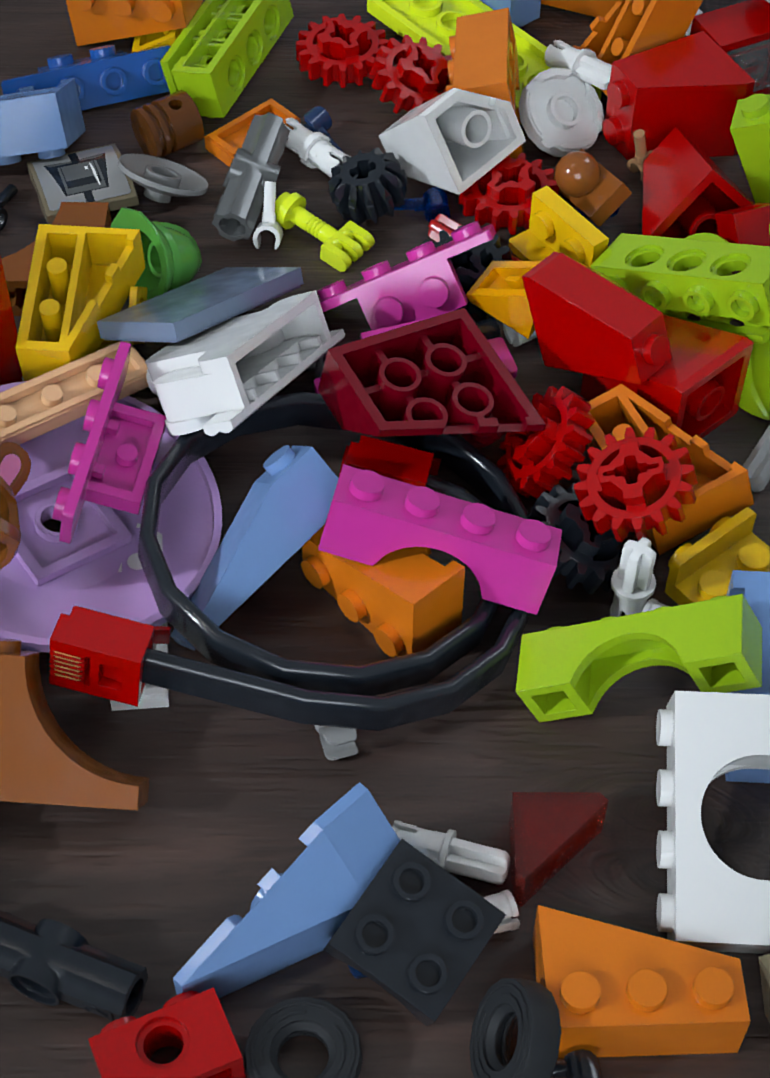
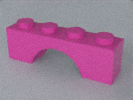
M343 464L318 550L373 566L388 553L402 548L427 547L441 550L458 558L470 568L480 585L482 599L537 615L557 568L562 529L545 525L538 520L525 519L498 511L481 503H472L438 493L427 487L415 486L381 476L374 471L361 470Z

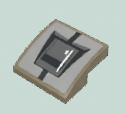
M115 143L67 153L56 158L27 162L30 180L38 194L41 211L48 224L51 225L54 221L61 202H109L110 211L139 205L132 180L118 167V161L122 155Z

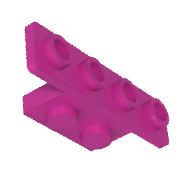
M478 221L469 223L451 232L453 241L435 248L433 241L423 243L406 252L407 261L391 267L388 260H385L361 272L363 280L346 286L344 279L319 289L317 293L320 297L319 301L323 312L357 298L372 331L383 327L435 317L467 305L469 301L450 258L492 240L496 234L493 224L481 228Z
M120 341L115 359L105 357L97 388L104 389L100 401L90 400L83 424V430L90 432L86 444L76 442L68 468V474L75 475L71 489L61 486L53 510L52 519L61 521L59 537L61 542L71 543L85 501L139 515L145 495L146 481L152 473L165 431L166 416L117 403L128 371L131 343Z

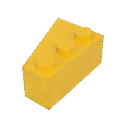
M38 225L15 348L24 381L31 380L99 349L104 339H100L97 321L121 311L129 297L130 287L136 285L146 267L140 229Z

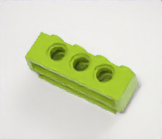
M205 0L187 28L183 29L160 60L170 94L183 90L192 98L201 116L224 118L294 17L290 0Z
M621 233L591 264V268L617 282L661 311L663 315L745 336L758 344H765L770 338V246ZM698 266L696 268L689 270V267ZM734 271H741L737 274L732 275V272ZM690 314L700 316V320L692 321L687 319ZM737 319L742 321L744 326L731 325L730 321Z

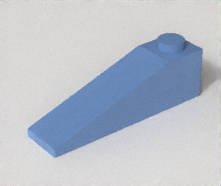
M285 445L275 451L264 462L263 467L266 471L253 483L206 569L199 586L190 600L218 627L326 523L339 478L312 446L293 445L290 448L289 445ZM174 628L171 637L175 642L194 651L196 648Z
M360 782L318 817L298 838L307 848L290 867L280 874L271 868L257 884L261 889L254 897L250 911L245 917L232 915L226 918L173 977L176 995L187 991L201 993L214 987L218 998H221L323 951L400 842L399 837L370 791Z

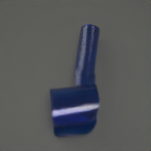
M438 187L428 189L423 194V197L405 198L404 205L394 208V210L424 211L425 218L429 223L438 214H445L450 217L447 194Z

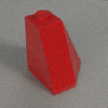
M676 127L643 161L642 235L682 239L696 233L718 235L715 213L754 204L698 146Z
M553 252L522 276L545 366L642 385L672 359L663 313L603 273L563 253Z

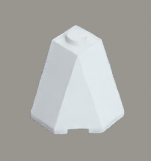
M452 88L413 108L379 135L386 153L393 152L401 168L405 170L406 177L458 195L463 193L526 141L511 102L458 88Z

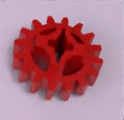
M344 13L331 19L328 16H322V24L319 25L310 21L308 23V31H299V41H296V61H299V70L301 72L308 71L311 81L320 77L323 78V86L328 87L333 81L339 82L341 88H346L347 83L353 82L361 86L363 85V77L374 80L375 77L370 75V70L381 45L387 46L389 40L386 39V31L384 29L376 30L375 21L372 20L363 24L360 15H356L352 20H346Z
M404 35L401 43L395 38H390L387 46L381 45L370 70V75L375 77L371 85L372 89L383 90L379 100L382 103L392 101L395 104L393 108L394 113L398 114L403 109L409 112L413 108L446 92V86L451 85L448 74V61L452 60L451 55L443 56L441 54L442 45L440 44L435 45L433 48L427 46L425 37H421L419 43H414L409 35Z
M520 153L516 159L510 158V155H508L459 195L458 201L459 204L463 205V215L465 217L475 215V221H478L480 226L485 223L493 224L496 233L501 227H507L511 235H516L517 227L523 226L527 230L529 229L532 193L548 186L555 193L559 194V187L554 180V170L552 168L542 170L543 160L536 159L531 163L526 160V153Z
M549 386L545 396L539 393L533 395L532 405L546 424L543 431L507 432L505 441L500 443L499 448L506 451V454L497 461V466L506 473L515 491L526 498L533 496L538 499L546 489L551 491L554 485L559 484L563 477L570 480L573 477L572 465L574 462L580 463L584 461L585 456L583 453L585 447L592 442L593 436L586 433V430L595 423V418L588 414L592 406L583 400L581 396L564 386L559 390Z
M627 427L624 434L625 439L619 441L611 434L605 435L607 447L602 451L598 448L590 447L587 452L591 464H578L576 468L581 481L574 484V490L585 520H592L597 533L600 535L612 527L617 542H623L628 532H635L638 540L642 537L647 538V530L655 528L662 536L668 534L665 522L670 518L683 522L686 518L681 504L690 505L695 504L696 501L692 486L698 484V479L688 449L686 447L678 448L675 436L671 433L659 441L654 427H649L643 437H636L633 428Z

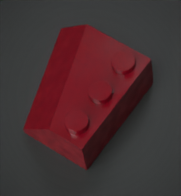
M465 308L328 349L318 386L320 395L342 429L376 437L543 431L546 425Z

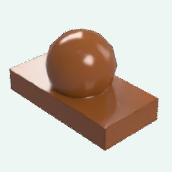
M582 148L579 151L567 153L559 160L555 167L554 180L559 187V193L598 227L632 193L622 181Z

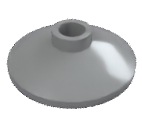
M132 153L120 156L118 161L119 169L131 180L145 188L144 196L156 202L169 203L172 196H199L205 194L208 189V182L204 177L170 160Z

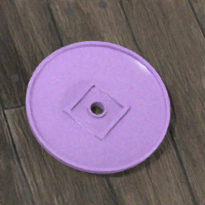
M26 381L1 385L0 393ZM130 396L117 402L161 414L154 408ZM85 416L20 444L29 455L31 469L27 481L15 496L21 531L20 544L12 561L0 569V638L21 640V649L50 653V638L60 614L70 615L74 605L152 626H161L167 622L159 612L143 569L134 570L127 564L129 556L138 553L140 527L136 528L138 523L141 524L144 499L139 515L85 501L70 544L59 541L60 532L50 531L42 525L45 521L52 519L55 502L61 486L71 489L75 475L68 474V468L76 442L86 444L90 433L83 430ZM165 427L152 473L180 436L170 435L167 427ZM204 456L189 465L163 501L158 524V532L162 534L163 554L176 587L189 599L195 593L219 547L222 530L220 493L214 475ZM122 563V572H118Z

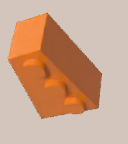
M509 7L457 17L456 35L449 37L452 60L448 61V74L451 85L446 86V91L458 88L509 101L512 104L519 124H521L519 108L515 109L516 90H520L517 43ZM523 144L509 154L510 158L516 159L520 153H524Z
M623 384L588 401L592 406L588 414L595 418V423L586 430V433L593 436L592 442L587 444L589 448L594 447L601 451L605 449L607 445L604 436L607 434L614 436L617 441L625 439L624 434L627 427L633 428L636 437H643L649 427H654L659 441L671 433L675 436L678 448L686 447L689 451L698 479V484L692 486L696 501L695 504H681L686 518L683 522H678L671 518L665 522L668 534L662 536L655 528L647 530V537L659 555L713 527L721 518L725 516L732 517L746 507L754 505L747 469L735 461L732 464L710 450L709 443L697 435L691 437L675 426L670 416Z
M537 906L532 937L536 982L542 984L553 994L559 1009L561 1038L558 1058L564 1059L566 1054L580 1049L591 1051L597 1058L738 1053L751 1022L741 960L739 958L552 908Z

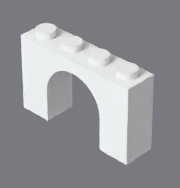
M674 691L666 709L658 710L656 721L657 745L667 746V769L658 770L656 782L657 806L667 807V831H658L656 846L657 867L667 869V893H659L657 898L656 918L658 932H667L668 940L709 951L769 954L770 881L744 876L728 867L718 858L710 847L703 831L701 805L707 786L719 776L740 769L770 770V695Z

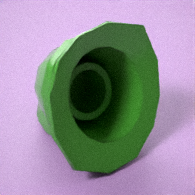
M126 207L120 209L111 223V228L140 229L146 267L135 286L148 288L147 300L190 283L197 272H199L202 263L200 249L190 233L184 228L168 222L150 221L141 211Z

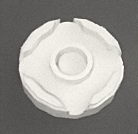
M553 67L538 73L522 90L518 105L520 122L528 138L540 150L554 157H563L567 153L579 151L581 148L586 151L596 142L598 133L602 131L604 114L600 98L591 84L583 83L579 78L575 77L577 73L570 69Z

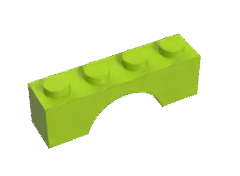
M738 594L717 596L700 602L673 607L663 606L641 613L619 617H604L597 621L565 627L556 626L544 631L522 634L516 693L538 722L541 723L593 714L604 693L616 681L635 670L649 666H671L683 670L692 677L701 692L727 693L762 687V626L744 595Z

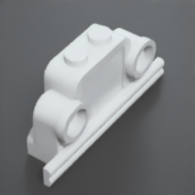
M316 290L293 295L272 304L262 311L233 317L178 343L171 342L145 361L148 368L146 373L147 383L150 390L159 398L166 416L165 424L170 435H184L201 429L209 436H215L219 432L229 433L322 357L328 349L333 348L345 337L343 329L329 331Z

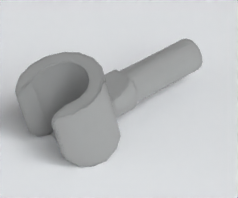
M314 725L319 733L323 752L328 760H338L359 753L354 742L357 740L355 729Z

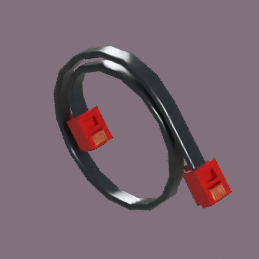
M296 392L273 396L229 433L219 432L215 436H209L201 429L196 432L180 435L146 481L138 545L139 561L160 614L212 664L154 650L153 644H169L171 627L152 626L74 605L70 615L60 614L50 638L49 684L138 707L146 684L299 724L381 731L448 714L500 676L528 622L530 613L513 608L495 645L447 681L382 697L377 695L428 683L480 644L500 604L484 600L481 597L469 619L424 651L361 666L286 659L222 631L176 587L158 542L157 532L161 504L191 463L238 436L297 425L344 430L320 394ZM460 434L381 437L395 443L361 435L359 443L351 441L350 446H346L340 473L343 464L361 470L374 471L381 476L415 486L427 487L435 492L468 502L483 504L465 488L434 476L438 475L440 463L443 462L484 496L493 509L525 519L529 515L506 473Z

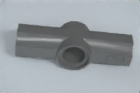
M268 112L265 115H254L242 147L237 149L222 186L226 188L219 200L212 224L218 229L219 235L228 240L249 239L264 204V182H276L281 166H278V162L285 149L290 130L285 126L283 118Z

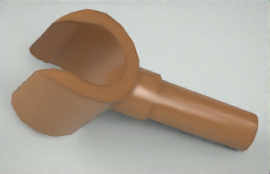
M637 129L633 133L635 157L627 162V168L632 173L640 171V180L643 182V161L653 150L647 151L645 132L642 129Z

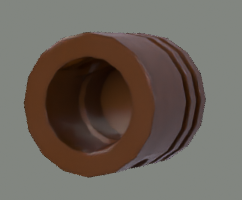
M183 90L131 111L130 118L133 132L145 155L160 158L203 140L204 126L201 115L192 98Z

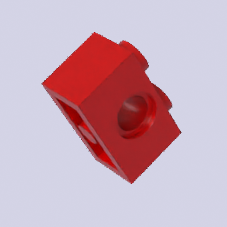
M214 987L201 993L196 991L180 993L169 999L163 1005V1008L139 1018L127 1016L116 1019L107 1024L100 1034L88 1038L101 1078H246L243 1056ZM173 1046L182 1050L181 1054L170 1063L157 1064L150 1060L154 1052L162 1047Z

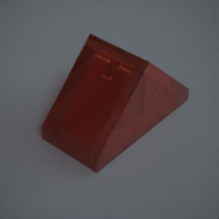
M512 793L509 818L512 895L516 903L521 907L603 830L609 800L601 793Z

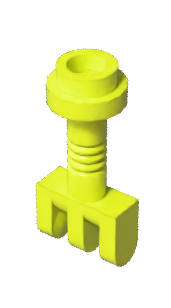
M284 192L275 201L276 222L284 229H290L297 225L315 238H318V240L323 242L320 259L340 272H345L352 265V261H357L363 256V251H368L375 244L374 237L351 220L339 230L322 221L305 209L306 199L297 192L292 194Z

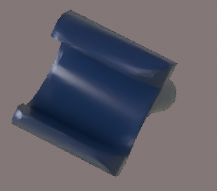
M315 106L304 114L303 119L306 124L303 126L312 132L325 134L330 138L331 141L329 142L342 151L327 131L332 127V119L323 107Z

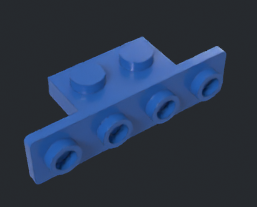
M105 45L89 49L90 57L74 60L72 54L47 58L48 66L39 67V73L1 81L3 95L17 93L19 88L33 86L34 90L57 87L61 84V80L75 78L82 111L169 92L160 60L171 46L166 45L126 53L122 50L116 51L115 45Z

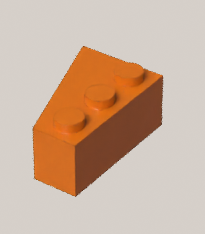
M66 0L77 46L187 28L203 0Z
M616 0L617 2L605 17L597 16L589 25L592 33L581 46L573 45L572 47L580 50L588 48L595 52L597 59L612 65L614 61L683 38L703 0ZM600 89L607 96V90Z
M325 524L302 546L303 561L301 562V568L307 580L318 589L323 587L333 596L344 615L352 622L356 623L359 621L374 635L382 651L390 657H399L424 651L462 624L465 566L454 560L446 566L428 557L431 554L430 548L407 547L388 553L373 566L318 550Z

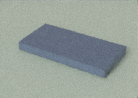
M225 267L98 320L97 325L100 339L107 341L178 343L301 287L304 284L301 267Z

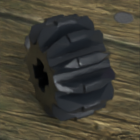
M379 147L374 148L369 153H364L359 149L356 156H343V164L331 168L332 177L328 181L330 187L328 190L332 203H335L337 211L341 214L343 220L354 219L359 226L367 219H372L377 224L379 217L383 215L394 217V208L405 204L408 180L405 170L401 168L393 152L383 154Z

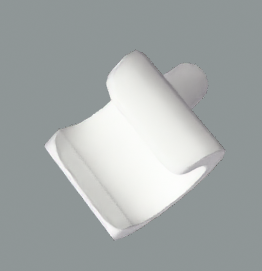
M264 182L262 222L259 223L253 234V244L257 249H259L261 244L260 232L263 230H269L274 233L276 238L275 250L279 247L283 238V229L276 222V182Z

